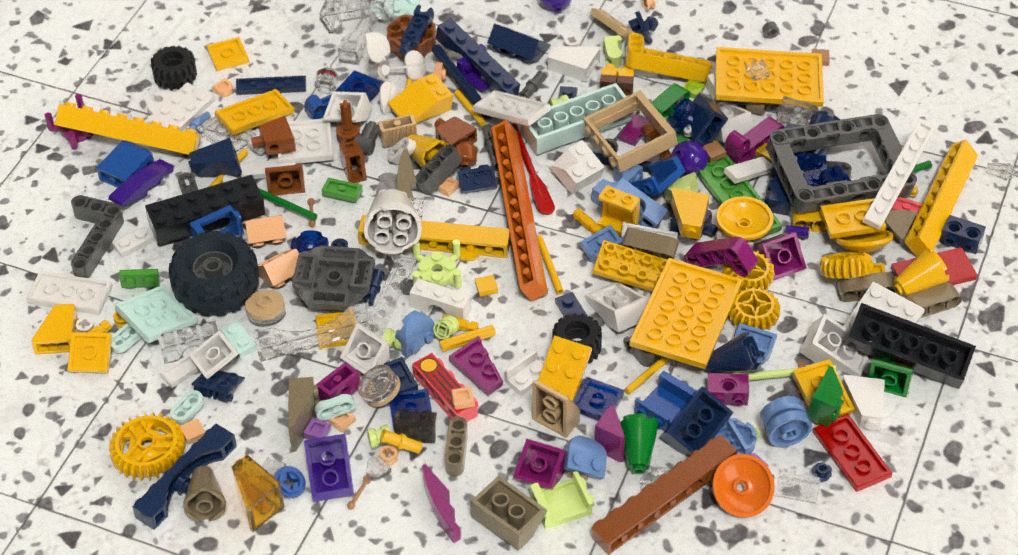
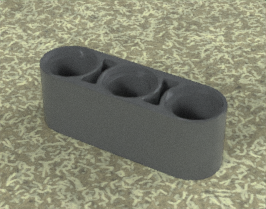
M447 144L443 146L415 176L417 185L424 194H431L436 191L462 162V157L453 145Z

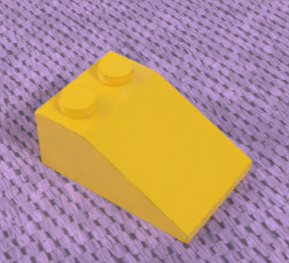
M432 73L416 80L388 102V106L398 117L413 114L416 123L450 111L453 94L436 74Z

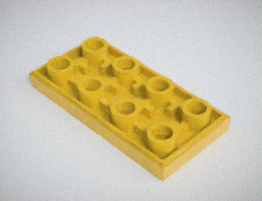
M603 240L592 274L653 292L667 263V259Z

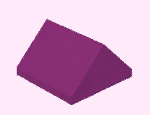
M610 405L595 425V441L604 447L607 457L617 462H623L625 436L615 406Z

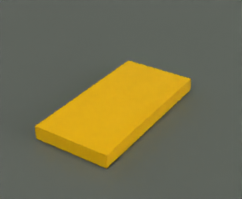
M275 89L216 110L215 117L232 135H235L282 116L293 114L294 107Z

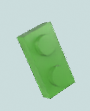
M328 177L321 191L324 196L357 203L363 191V186Z
M158 269L119 270L122 288H151L160 286L161 280Z

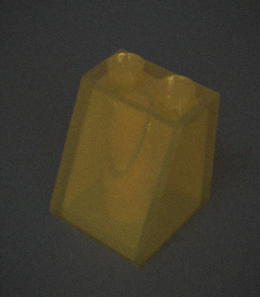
M247 454L242 459L237 460L231 468L236 492L248 526L254 532L285 506L281 483Z

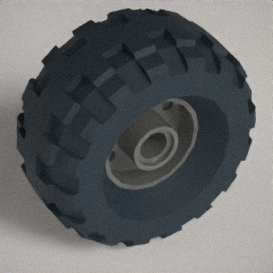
M202 232L196 234L193 238L186 239L181 247H177L172 256L171 263H169L170 284L175 298L179 303H183L185 308L193 313L199 312L201 316H223L225 313H233L239 310L241 305H245L246 300L255 293L259 285V269L254 250L250 249L249 244L241 237H236L233 233Z

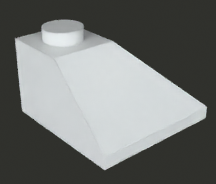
M332 93L323 117L324 121L341 122L340 103H343V100L351 103L352 122L367 120L372 106L366 93Z
M219 330L189 354V356L206 379H208L235 358L239 352Z

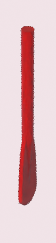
M514 123L512 126L518 134L521 154L530 176V188L537 210L543 214H551L555 210L553 200L545 184L537 175L518 125Z

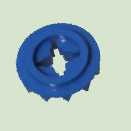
M281 467L273 477V486H276L277 493L284 495V498L292 497L293 499L300 496L305 490V477L295 467ZM287 478L290 482H295L291 485V487L289 486V484L284 483L287 480Z

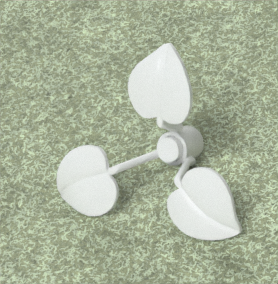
M375 32L365 33L367 55L372 62H375V65L369 68V75L373 79L384 81L380 87V104L382 113L387 114L392 111L388 106V102L401 93L400 88L394 86V82L385 79L389 71L406 69L408 78L418 80L425 75L427 64L424 57L418 51H409L404 59L406 66L389 68L387 65L381 64L386 60L385 56L390 52V45L386 37Z

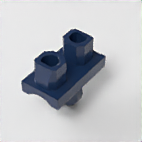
M640 11L635 12L636 18L628 21L631 29L635 31L634 33L643 35L644 40L646 39L648 44L653 42L649 31L656 30L658 20L655 17L649 16L644 21Z

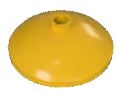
M743 196L734 197L726 200L719 206L716 221L719 228L730 237L755 240L765 236L771 230L773 213L764 202L758 199Z
M881 231L835 238V241L839 246L848 251L865 252L871 255V252L880 250L893 240V233Z

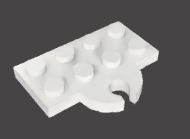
M188 82L177 92L154 93V99L162 102L155 103L151 98L148 99L147 108L151 116L144 122L151 124V120L161 122L162 126L167 128L169 124L179 126V130L183 131L194 118L201 115L215 101V96Z

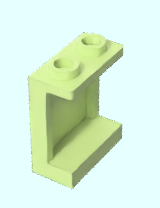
M577 471L573 472L572 479L557 483L553 490L540 488L538 482L530 485V498L547 509L541 521L545 529L592 515V506L595 505L594 498L591 493L587 492L585 479L580 477Z

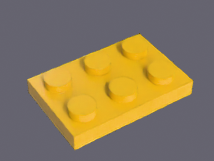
M875 198L820 206V213L830 239L885 231V222L880 230L862 222Z
M554 336L538 381L570 398L574 403L592 348Z
M830 359L793 370L792 372L808 408L812 396L828 367L834 368ZM834 368L843 389L841 400L844 403L839 415L841 417L854 413L855 408Z

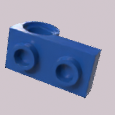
M332 94L321 99L317 95H311L305 100V112L312 120L324 117Z

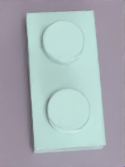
M238 321L220 329L239 352L238 356L240 358L257 350L256 343Z

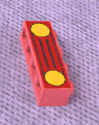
M430 353L412 363L415 379L450 419L460 416L468 422L478 416L477 407L479 405L475 397V407L455 410L451 390L464 388L465 386L462 383L459 384L453 372L445 368L440 358H436L433 353Z

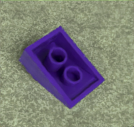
M339 434L304 440L312 501L317 502L354 496L346 435Z

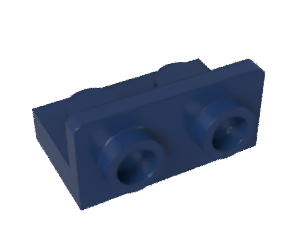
M485 164L478 166V168L464 167L457 171V180L459 181L461 194L497 189L494 166Z

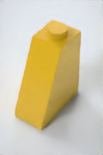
M672 188L671 206L682 237L700 240L709 205V194Z
M74 304L54 305L32 338L31 343L35 355L66 353L70 351L71 334L77 330L76 322L78 316Z

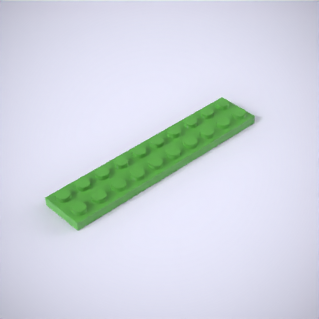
M689 109L664 117L676 131L678 144L687 140L694 141L692 137L685 136L683 132L684 127L688 126L686 116L690 114ZM727 154L726 157L712 163L707 161L705 169L697 173L720 205L728 199L742 196L752 197L764 202L747 180L734 183L723 173L725 167L735 165ZM774 214L772 228L765 236L782 230V224Z

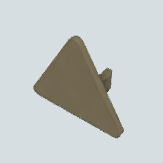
M890 210L884 221L888 231H892L899 240H904L917 212Z

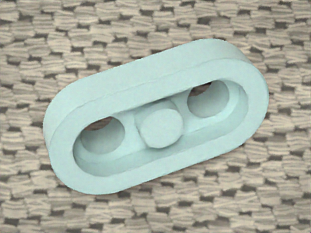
M127 323L112 335L111 351L114 353L125 352L142 337Z
M196 390L186 392L171 409V419H175L176 424L179 425L189 422L204 404L202 394Z
M342 394L320 401L315 406L314 411L319 420H328L350 413L354 410L356 404L351 395Z

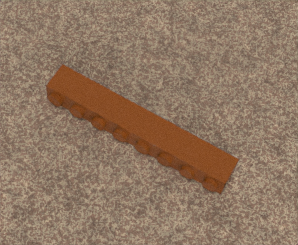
M721 434L715 439H710L704 447L692 452L686 460L678 462L668 473H663L658 480L646 485L636 496L628 498L625 504L619 508H614L604 519L596 521L593 527H591L592 539L607 555H610L713 480V475L719 464L725 459L737 455V450Z

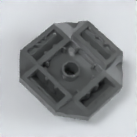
M318 246L308 252L303 251L299 253L292 286L308 308L348 311L350 308H354L369 293L375 268V259L360 248Z

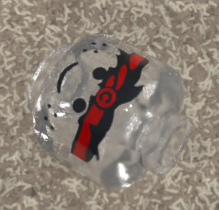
M330 67L319 69L316 72L315 88L322 94H330L336 90L338 82L337 72Z

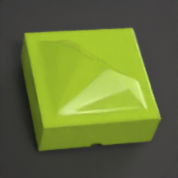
M689 79L684 88L691 92L690 97L695 98L699 92L702 93L704 91L705 84Z

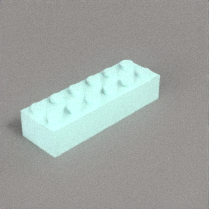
M614 83L552 105L549 112L530 126L521 124V133L537 155L588 137L584 131L585 117L625 98L626 95ZM633 112L598 129V131L601 132L629 122L632 119Z

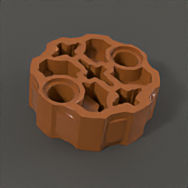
M405 14L398 16L396 20L391 21L387 26V40L390 45V52L396 54L401 59H405V57L399 53L400 39L413 15ZM433 21L428 26L418 47H412V51H418L423 57L432 52V47L436 45V26Z

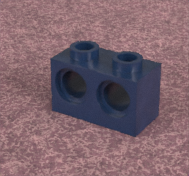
M949 215L942 230L940 243L955 248L962 247L966 252L977 254L986 226Z

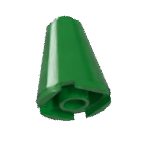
M646 414L625 415L620 424L625 436L624 453L627 465L633 473L642 474L650 467L659 426L658 420L654 416H652V419L646 418Z

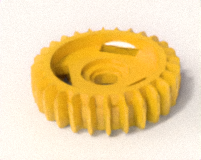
M152 412L151 416H147L144 413L142 417L136 414L135 419L129 417L128 423L122 421V427L117 426L116 432L112 433V438L109 440L111 461L115 469H118L120 474L124 473L126 478L130 475L133 480L139 477L141 482L144 477H147L149 481L153 476L159 479L160 474H164L166 470H169L176 463L180 456L185 454L186 442L184 433L180 425L176 424L175 419L170 420L169 416L163 418L162 413L158 416H155L154 412ZM156 431L163 432V433H165L166 435H162V434H160V433H158V432H156ZM130 440L129 450L122 454L125 444ZM146 440L152 441L149 446L141 445Z

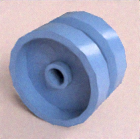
M795 396L777 398L764 406L760 412V420L766 430L769 441L774 446L787 447L799 443L812 430V424L806 414V410L801 400Z

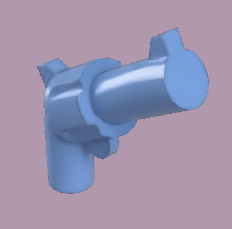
M207 111L194 118L189 125V129L198 131L203 124L202 122L209 119L211 114Z

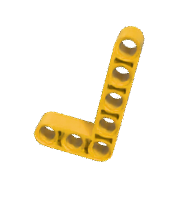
M629 33L625 49L626 66L707 82V75H710L713 65L710 61L644 48V36L639 33Z

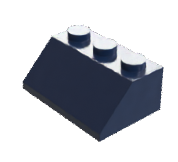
M495 23L487 42L493 45L492 49L502 51V49L507 50V54L513 57H517V55L523 56L521 60L529 63L532 60L538 62L551 46L549 43Z
M701 386L693 393L660 437L675 450L690 456L692 452L701 449L710 439L714 438L734 412Z

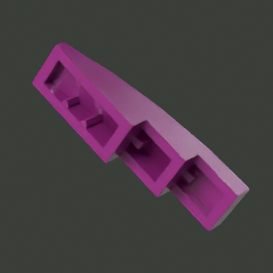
M424 464L422 465L423 481L433 513L451 541L456 543L461 540L460 527L455 522V509L450 504L449 490L431 469Z

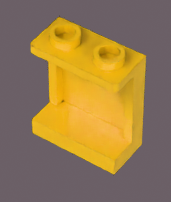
M606 185L598 196V200L603 202L602 217L597 224L602 229L611 225L618 236L621 237L623 222L639 225L640 198Z

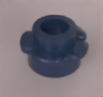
M817 463L812 467L813 477L818 482H826L832 476V468L825 463Z
M180 476L176 480L173 490L180 496L183 493L186 494L190 477Z

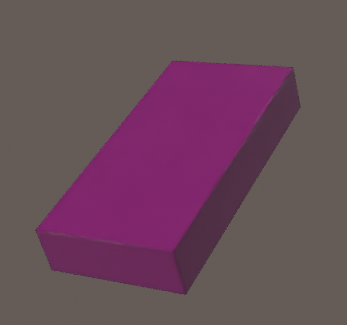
M635 114L620 134L619 140L636 146L644 135L642 125H649L651 123L646 117Z

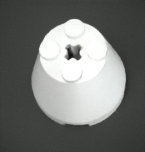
M382 189L374 198L365 218V239L379 252L385 254L403 253V250L411 247L413 244L416 245L422 232L421 220L407 193L395 189Z

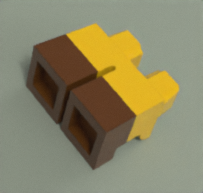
M606 64L605 67H602L600 88L617 82V85L626 96L632 95L634 69L626 65L622 66V68H615L614 64Z

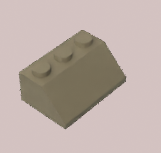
M497 476L471 500V517L518 551L533 538L547 512L546 508L500 476Z

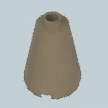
M198 466L193 470L184 498V512L191 520L196 522H202V520L209 519V522L214 521L225 512L226 500L213 470L208 466Z

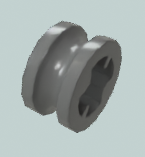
M773 21L765 23L762 27L766 38L771 39L779 34V28Z

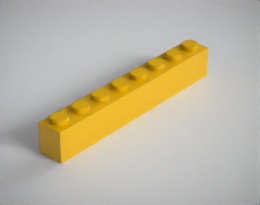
M65 102V105H58L54 125L188 155L190 152L199 149L201 135L196 134L197 130L186 128V131H181L179 126L170 124L167 128L163 127L161 122L151 120V124L145 123L143 118L134 117V120L127 119L128 115L117 113L116 116L110 115L111 111L100 109L99 112H95L93 107L84 105L82 109L76 108V104Z
M966 139L951 144L904 241L916 257L928 248L930 253L934 252L935 246L941 238L944 225L949 215L952 214V210L958 201V197L964 188L971 169L975 165L978 154Z
M362 215L358 228L359 244L371 245L364 235V221L367 215ZM421 221L420 250L453 253V240L458 239L460 240V249L461 244H467L466 249L473 251L474 245H477L480 249V256L508 258L511 242L509 229Z

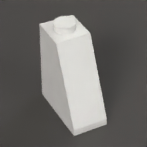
M555 46L546 58L548 70L586 82L600 61V47Z
M844 375L843 386L855 408L853 415L859 428L880 430L883 418L885 380Z

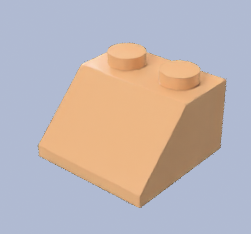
M283 215L245 220L249 244L253 243V247L264 245V241L269 240L272 243L283 242L282 238H286Z
M297 249L285 250L258 264L259 277L268 287L275 286V288H278L286 283V279L290 277L293 279L299 255Z

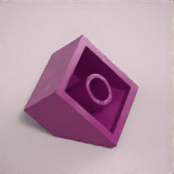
M786 232L754 244L755 252L759 250V254H764L765 258H770L768 263L774 264L775 275L773 280L807 268L796 232Z
M526 439L513 478L530 484L538 482L540 487L553 490L565 472L566 450Z

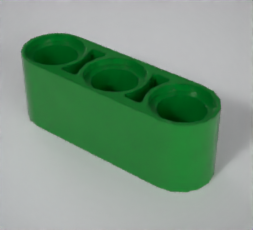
M674 83L651 103L663 117L674 114L688 102L691 92Z

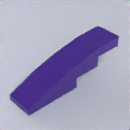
M159 159L133 174L112 192L108 199L119 204L121 207L147 196L148 189L160 184L161 177L172 173L174 166Z

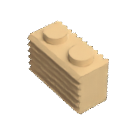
M413 114L378 122L379 138L382 146H393L404 137L411 134L417 135V123Z

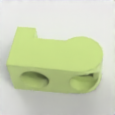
M621 35L604 37L603 49L607 64H614L615 68H619L622 65Z

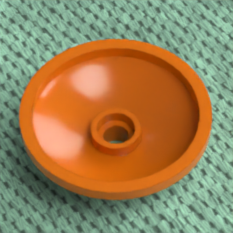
M737 454L719 464L713 475L712 490L717 503L724 511L736 517L746 518L758 515L769 506L774 495L775 484L770 469L762 460L748 454ZM737 484L742 485V491L737 489Z

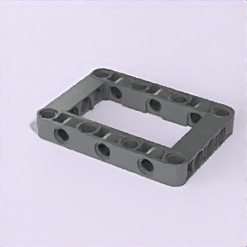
M873 114L774 130L770 133L766 150L770 155L792 208L798 213L820 211V206L875 198L888 175L881 176L879 174L861 177L858 180L836 181L813 187L807 184L803 176L804 172L803 170L801 171L798 165V158L793 153L872 141L887 174H889L902 151V147L889 119L882 114ZM913 170L898 198L912 193L917 182V176Z

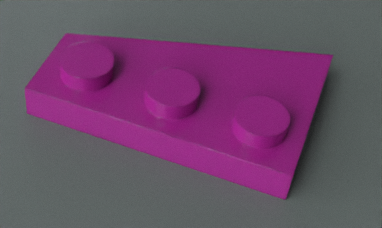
M479 336L449 355V361L486 395H490L503 386V380L496 366L489 358V353L484 348Z

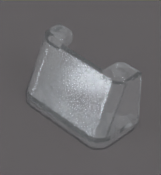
M325 0L320 10L319 19L329 34L337 33L338 27H342V22L368 17H371L374 22L377 19L384 20L385 25L393 24L394 0Z

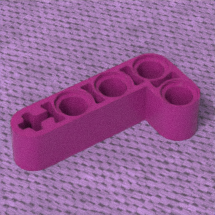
M767 117L744 135L734 130L726 139V154L735 164L749 161L756 156V150L768 142L772 131L784 129L785 126L772 117Z
M742 237L698 242L684 255L686 263L699 267L730 263L736 274L741 277H747L758 264L756 255Z

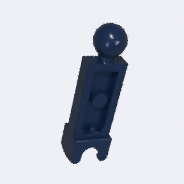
M421 5L416 6L413 17L400 39L399 53L405 57L409 51H412V47H418L428 26L431 25L434 19L433 8L430 7L426 12H421Z

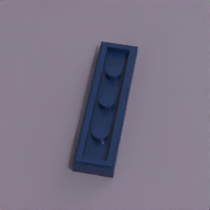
M306 75L236 79V95L263 94L275 89L280 93L306 92Z

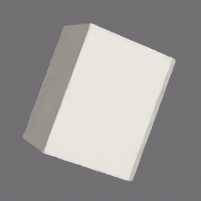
M357 323L340 358L366 376L372 377L384 366V363L390 361L389 343L360 323Z

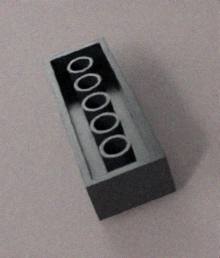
M252 174L145 205L147 219L158 246L192 236L191 222L229 205L240 213L242 221L266 214L264 199ZM223 217L202 228L207 232L227 226L230 218Z
M861 303L845 346L868 355L914 367L913 372L958 389L964 382L976 348L975 345Z

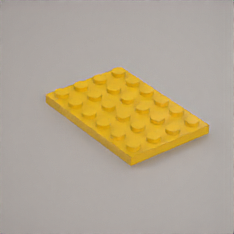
M716 47L715 100L823 107L822 54Z
M668 258L630 339L629 346L706 369L742 286L743 279Z

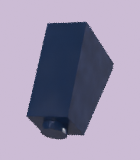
M700 92L689 106L693 140L701 143L703 146L711 143L727 122V116L712 99Z
M230 137L189 153L191 159L188 161L192 171H196L198 177L242 173L239 159Z

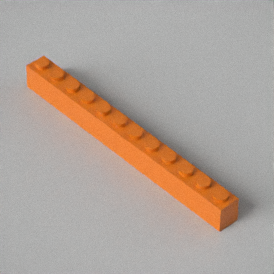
M505 120L491 127L520 290L533 301L548 294L518 134L513 126Z

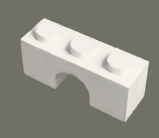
M417 279L410 291L411 308L429 313L433 305L441 307L447 315L467 319L471 312V295Z

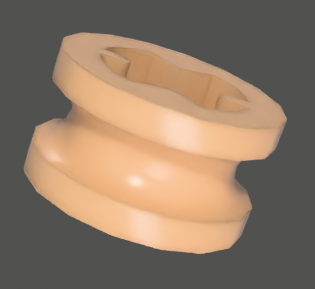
M641 0L646 11L656 7L655 0Z
M386 445L380 449V462L383 465L392 466L397 463L398 451L394 446Z

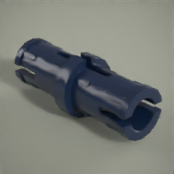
M374 269L370 291L362 298L364 305H366L369 299L367 306H373L376 295L381 290L380 284L385 276L382 270L379 276H377L379 269Z

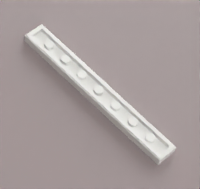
M918 120L862 221L863 223L878 230L881 229L930 140L935 127Z

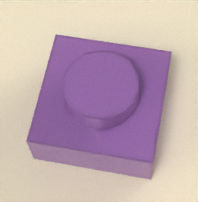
M312 418L303 432L304 438L327 437L331 430V424Z

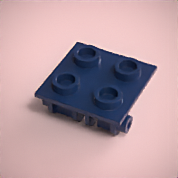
M219 370L208 379L202 373L191 385L194 386L193 390L199 391L204 397L212 398L213 396L214 400L218 398L219 401L228 403V401L232 402L233 400L231 392L245 377L233 372L227 373Z

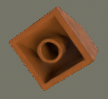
M303 164L265 168L269 193L273 195L305 193Z

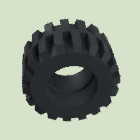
M175 45L164 47V49H159L157 53H154L153 58H151L154 81L157 83V86L165 90H179L187 82L192 84L193 80L196 79L197 70L194 55L186 47H175Z
M573 313L571 316L568 314L565 315V318H560L558 323L554 324L552 340L554 336L591 347L592 352L588 361L590 364L601 353L602 329L598 325V321L593 320L591 316L586 317L582 313L581 315ZM576 338H577V339H582V340H580V341H575V340H571V339H576Z

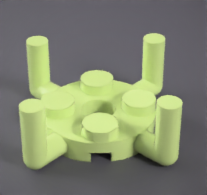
M453 240V254L450 256L436 251L424 257L420 253V242L418 241L416 245H412L413 258L419 262L418 271L413 272V286L416 280L420 279L441 286L451 284L456 289L461 288V271L456 269L455 263L461 255L460 240ZM435 269H441L442 271H440V272H439V271L434 272L433 270H435Z

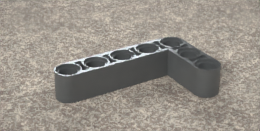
M78 195L71 200L75 218L94 223V226L73 257L71 267L74 276L90 278L124 224V218L119 204Z

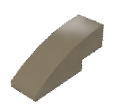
M406 148L402 152L398 166L396 190L407 193L409 200L414 205L411 189L416 188L417 181L409 152Z

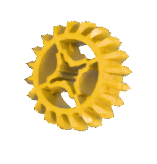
M759 250L754 252L758 259V264L747 277H741L736 274L730 263L723 265V274L743 279L740 288L742 291L744 287L750 289L752 285L755 289L761 287L762 290H766L773 282L775 275L774 264L768 263L770 258H765L764 254H759Z
M865 252L828 254L821 258L820 263L822 275L832 279L865 276L872 272L873 267L871 255Z
M752 285L750 289L744 287L743 291L739 290L729 313L730 321H733L734 326L742 323L761 330H765V328L770 330L772 326H775L780 317L781 307L774 293H769L768 289L762 290L761 287L755 289Z

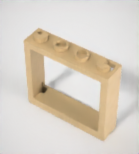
M641 91L584 118V131L586 135L592 137L594 145L600 147L603 156L608 157L613 168L616 167L620 173L678 145L676 131ZM639 109L661 136L618 156L598 129Z

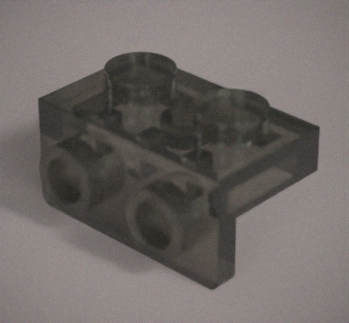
M403 409L396 411L394 433L399 435L403 433L406 437L421 441L422 443H435L437 413L430 410L416 412Z

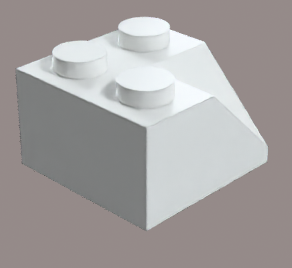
M583 140L568 148L550 166L571 194L600 179L605 168Z

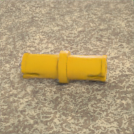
M383 429L381 432L380 442L396 446V449H405L419 454L422 449L421 441L408 438L403 433L399 435Z

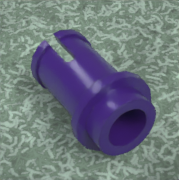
M786 225V232H796L797 237H801L803 240L809 238V227H806V225Z

